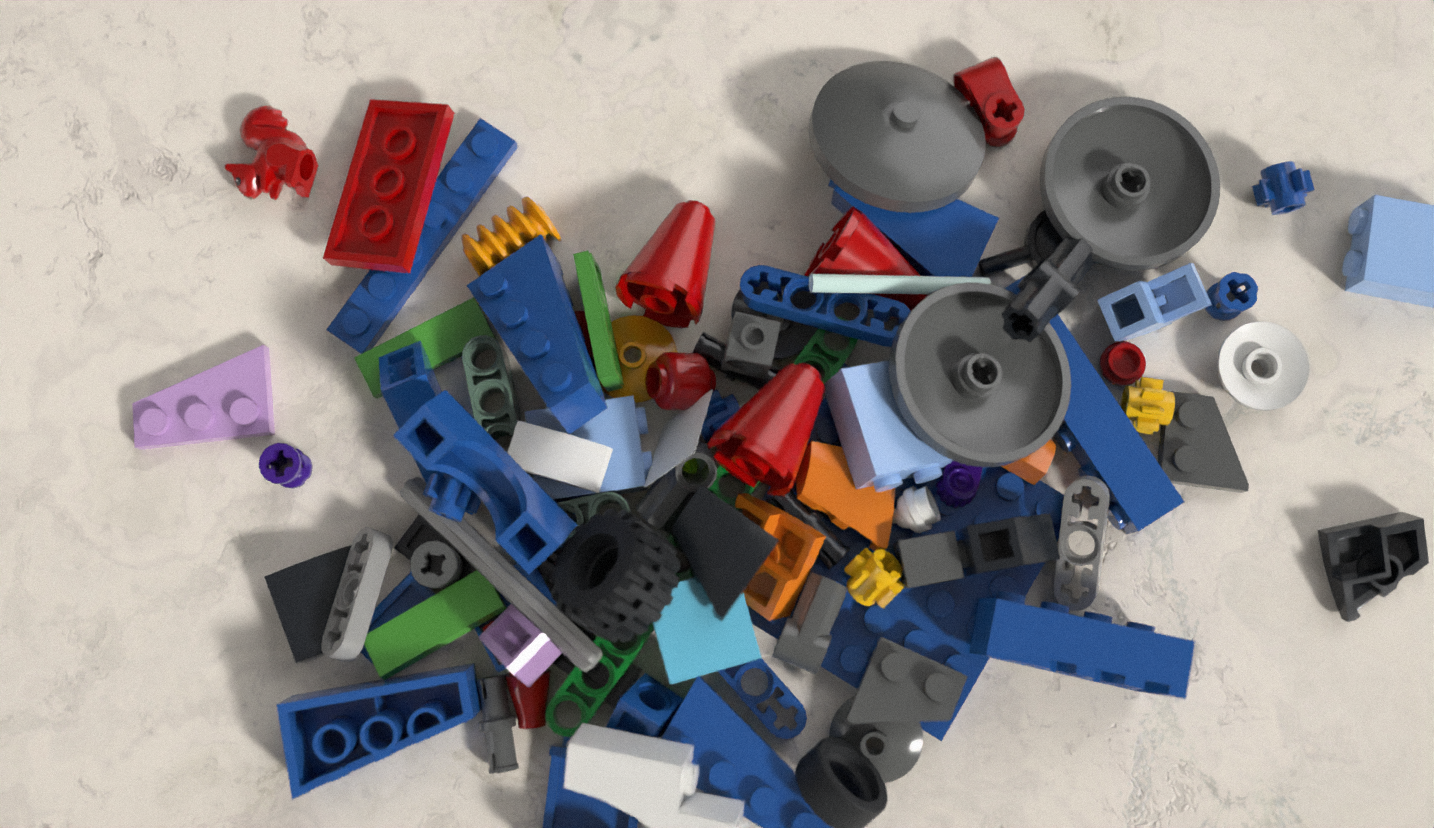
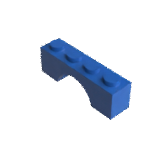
M446 389L423 404L393 435L427 471H441L452 475L475 492L492 516L495 525V540L528 574L552 554L576 528L577 524Z

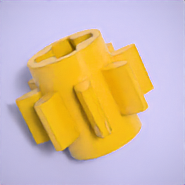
M1141 377L1140 380H1136L1135 387L1125 386L1122 392L1120 407L1128 419L1132 421V425L1138 433L1153 434V431H1159V425L1168 426L1172 420L1175 396L1173 392L1162 390L1164 382L1162 379Z
M864 548L844 568V571L851 576L846 582L848 592L858 603L865 606H871L877 602L881 608H884L905 587L898 580L903 573L901 564L891 553L879 549L872 554L868 548Z

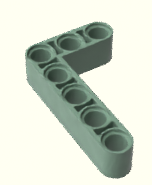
M478 335L471 338L465 344L462 351V360L474 419L496 441L502 436L512 437L517 421H521L507 353L494 338L487 335ZM486 350L495 351L496 361L491 367L487 369L476 367V359L481 352ZM493 393L504 394L505 404L500 411L495 413L485 411L484 403L489 395ZM527 473L533 479V475L531 473ZM604 492L557 503L565 513L576 515L577 527L582 523H588L590 517L599 513L600 509L608 503H616L622 507V510L629 511L632 514L626 500L614 492ZM576 530L568 537L571 538L576 533ZM565 541L556 550L564 548L563 544Z

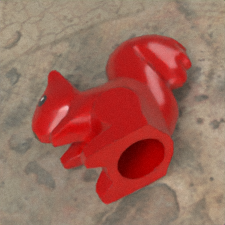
M272 106L254 108L242 120L240 126L242 141L248 148L257 151L252 163L226 164L225 169L232 174L240 193L248 199L252 200L257 198L262 192H269L270 198L277 200L284 183L290 188H295L296 193L300 197L308 198L318 170L315 154L311 149L307 148L305 142L298 134L286 129L288 119L282 116L281 110L272 108Z

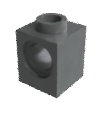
M736 311L729 328L720 369L765 379L772 366L781 322Z
M955 531L901 540L893 544L896 559L901 564L903 570L900 581L905 587L902 590L964 578L962 568H968L965 544L963 540L956 541Z

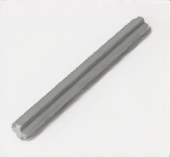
M415 477L412 480L409 479L404 483V487L400 491L401 497L510 603L543 632L581 671L586 672L598 663L602 657V650L570 619L559 612L549 599L467 521L462 519L461 522H456L428 510L432 499L422 495L426 483L420 477Z

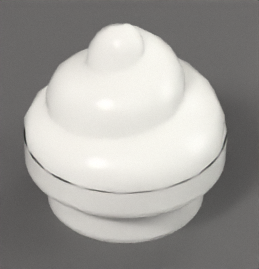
M912 486L904 490L903 495L898 498L897 507L894 508L892 523H896L902 528H910L916 533H922L931 530L932 524L940 521V513L930 490L926 486L920 489Z

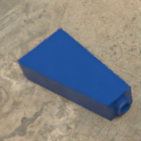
M831 179L828 183V186L834 189L831 204L842 214L852 206L862 211L921 276L972 277L999 220L998 217L959 199L944 207L925 212L906 213L889 211L854 198L838 187Z

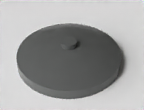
M872 61L842 70L828 80L820 90L809 121L811 148L817 162L826 175L838 187L854 198L889 211L906 213L925 212L952 203L971 186L985 156L984 129L973 106H970L967 98L940 76L906 63Z
M1113 97L1093 102L1081 108L1070 116L1058 129L1049 142L1042 159L1040 192L1047 216L1062 239L1066 236L1071 239L1083 238L1093 248L1091 253L1092 260L1097 264L1117 270L1143 271L1158 268L1175 261L1201 240L1211 226L1217 212L1220 198V179L1217 164L1210 147L1200 132L1186 118L1173 109L1152 100L1138 97Z
M954 284L927 296L902 321L893 339L889 358V375L893 395L903 418L923 442L939 454L956 462L977 467L1007 465L1025 458L1044 446L1057 432L1063 422L1071 393V374L1068 359L1062 342L1054 328L1048 323L1041 334L1031 342L1023 339L1013 340L1002 329L1004 319L1001 314L1016 294L990 284Z

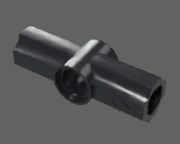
M1066 236L1046 258L1039 262L1021 280L1017 286L1020 291L1013 297V300L1005 307L1001 314L1004 319L1002 329L1013 340L1023 339L1031 342L1041 334L1052 318L1073 301L1080 292V288L1077 285L1094 264L1091 254L1093 248L1083 238L1071 239Z

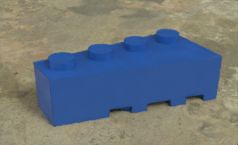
M540 234L469 283L467 287L550 411L570 435L608 407L592 359L584 342L585 337L582 328L577 321L573 309L574 304L566 287L560 262Z
M998 591L996 598L979 599L969 651L971 654L1137 692L1186 699L1195 641L1155 633L1156 627L1136 622H1127L1126 626L1112 623L1113 617L1087 611H1084L1083 617L1068 614L1069 607L1057 603L1041 601L1040 608L1026 605L1025 596L1010 592Z
M475 663L397 676L387 680L381 679L292 695L278 703L276 706L292 800L328 782L331 783L368 764L389 757L408 746L420 743L473 719L481 710L478 685H476Z
M701 676L697 677L661 738L694 746L692 764L699 766L696 788L706 794L745 801L743 817L761 828H832L811 810L802 797L796 783L795 770Z

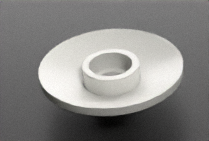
M1258 321L1237 328L1224 340L1218 353L1217 370L1224 389L1235 401L1250 409L1269 411L1290 404L1302 393L1309 377V360L1303 344L1291 331L1275 323ZM1252 362H1257L1263 367L1262 376H1256L1252 372Z

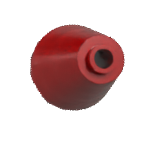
M689 200L677 203L620 276L616 284V295L625 306L631 309L633 303L645 309L644 317L657 321L667 327L688 328L692 320H694L695 325L700 321L703 313L716 223L714 216L710 213V209L705 204Z
M854 206L850 207L831 229L834 233L826 244L822 242L804 273V276L810 277V274L921 276L873 222ZM874 294L905 304L910 311L929 296L928 294Z
M806 363L786 365L713 433L708 442V448L716 446L718 449L713 456L715 460L730 474L745 484L755 488L758 481L771 486L767 492L768 494L785 496L795 483L825 392V385L821 381V374L814 367Z

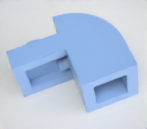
M1193 263L1184 265L1149 282H1135L1097 299L1114 341H1126L1145 335L1212 305Z

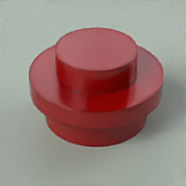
M1119 341L1109 345L1102 352L1099 366L1102 375L1107 381L1117 386H1128L1142 377L1146 368V360L1143 352L1135 344Z

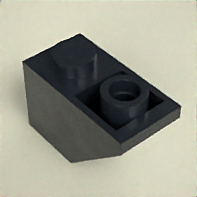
M1050 513L969 525L958 530L959 539L963 540L968 556L967 576L1060 559Z

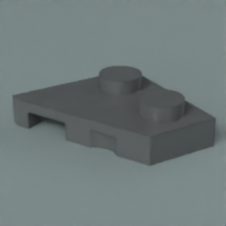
M1168 391L1174 393L1175 408L1170 424L1168 426L1161 425L1157 462L1172 484L1238 493L1247 492L1249 489L1248 481L1215 398L1212 396Z
M880 637L844 722L849 725L947 722L952 718L968 676Z

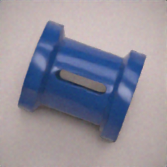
M1231 272L1225 275L1218 283L1213 284L1206 291L1212 304L1205 308L1207 313L1214 319L1229 321L1236 318L1241 312L1250 309L1257 301L1258 286L1255 280L1246 273ZM1242 285L1245 286V289L1243 291L1239 288ZM1229 292L1235 297L1232 302L1226 296ZM1220 303L1221 307L1217 308L1216 304Z

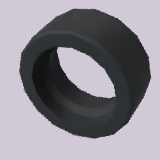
M830 736L820 740L800 759L795 772L796 783L802 797L811 810L830 827L865 828L885 810L888 796L882 777L870 759L856 746L844 739Z

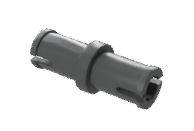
M504 675L476 679L483 719L478 722L479 731L485 733L490 774L508 772L519 768L512 727L516 726L515 715H510Z

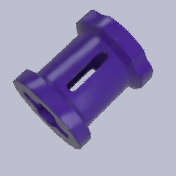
M276 443L268 446L259 458V469L262 476L271 483L280 484L285 488L294 489L301 487L312 475L313 466L311 459L301 450L295 449L286 443ZM288 459L293 460L292 467L285 468L284 473L279 471L280 466L287 464Z

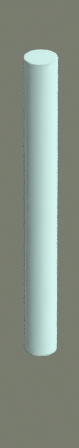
M810 274L809 291L817 293L931 295L935 291L954 284L984 283L991 285L988 277Z

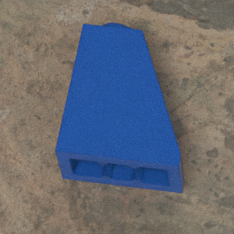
M421 341L378 357L381 393L399 429L423 404L442 392ZM414 458L426 484L428 482L430 474L433 475L434 473L442 476L443 472L434 470L427 471Z

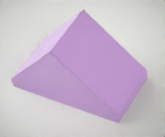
M512 604L478 637L503 665L528 687L562 654L551 640Z

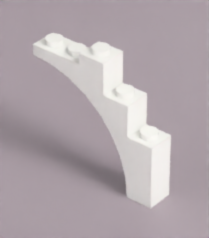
M585 723L581 724L568 742L564 788L601 799L634 816L648 828H750V822L742 820L745 801L695 791L699 766L692 764L693 745Z

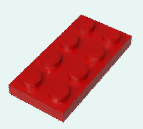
M369 100L323 255V259L330 265L400 273L411 272L455 114L448 104Z

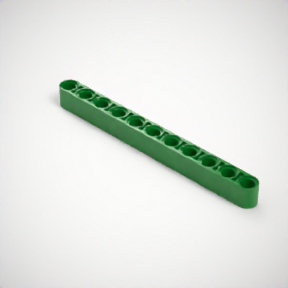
M837 317L843 321H849L843 317ZM818 328L793 364L806 363L814 367L821 374V381L824 384L842 369L850 358L858 339L842 335L846 340L847 347L840 351L832 350L825 344L824 336L834 332ZM720 465L717 469V477L708 490L740 512L742 508H735L737 497H727L720 491V481L724 477L732 475ZM758 481L755 488L744 483L745 490L743 493L752 495L761 482ZM670 534L667 538L669 540V543H671L675 547V549H678L675 541L673 540ZM690 568L683 573H675L679 577V582L693 578ZM652 622L648 625V631L642 635L637 634L635 645L628 650H619L613 645V642L601 639L598 636L593 642L602 650V657L599 662L604 663L608 667L610 673L609 680L603 688L594 689L586 683L584 671L575 666L546 709V721L548 727L554 733L560 736H573L582 723L589 724L655 632ZM566 700L575 702L581 710L580 722L573 728L563 726L557 718V709Z

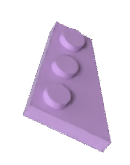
M261 345L132 403L135 448L145 450L275 435L269 348Z

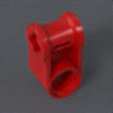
M994 56L956 72L953 75L954 87L967 98L970 106H973L984 129L985 143L990 146L1001 147L1012 142L1017 134L1018 126L1023 120L1025 109L1023 102L1010 82L1002 61Z

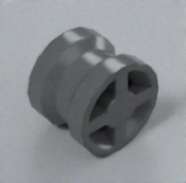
M428 541L420 545L413 552L410 560V570L414 579L421 585L433 589H445L456 583L463 571V561L460 554L453 547L439 541Z

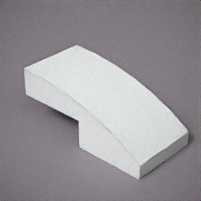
M517 421L507 453L527 473L599 493L613 449L573 435Z

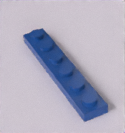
M480 118L436 179L411 272L400 273L370 269L326 329L328 332L360 354L374 348L516 151L518 145L514 139Z

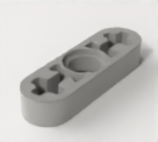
M1082 476L1074 480L1067 487L1063 500L1058 544L1060 559L1056 562L1054 595L1059 604L1068 606L1069 610L1079 611L1089 607L1099 591L1110 495L1105 483L1094 476ZM1085 486L1091 487V494L1099 497V502L1093 503L1088 512V520L1097 519L1098 526L1088 521L1071 522V516L1079 518L1082 514V501L1075 499L1074 494L1081 493ZM1075 531L1089 533L1094 539V551L1088 555L1074 553L1068 542L1070 534ZM1066 561L1077 566L1089 564L1093 566L1092 570L1085 567L1081 572V586L1088 588L1089 592H1083L1079 599L1073 598L1072 590L1064 587V584H1070L1075 575V566L1067 567L1065 565Z
M365 527L354 538L322 638L321 647L325 656L349 663L360 654L392 553L393 540L390 535L370 527Z

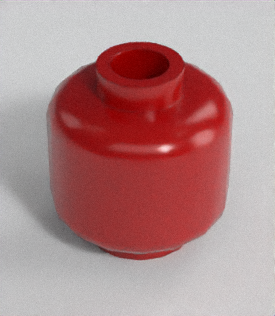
M664 352L654 363L649 365L645 384L649 397L653 398L654 402L661 409L685 411L710 390H715L716 376L714 371L710 369L707 360L701 354Z

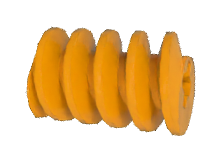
M525 196L521 200L524 213L510 205L506 209L509 222L504 221L498 215H494L491 218L494 231L491 232L482 224L476 226L478 241H475L466 233L461 235L463 252L478 276L487 272L540 234L545 241L548 234L557 241H561L558 231L540 204Z

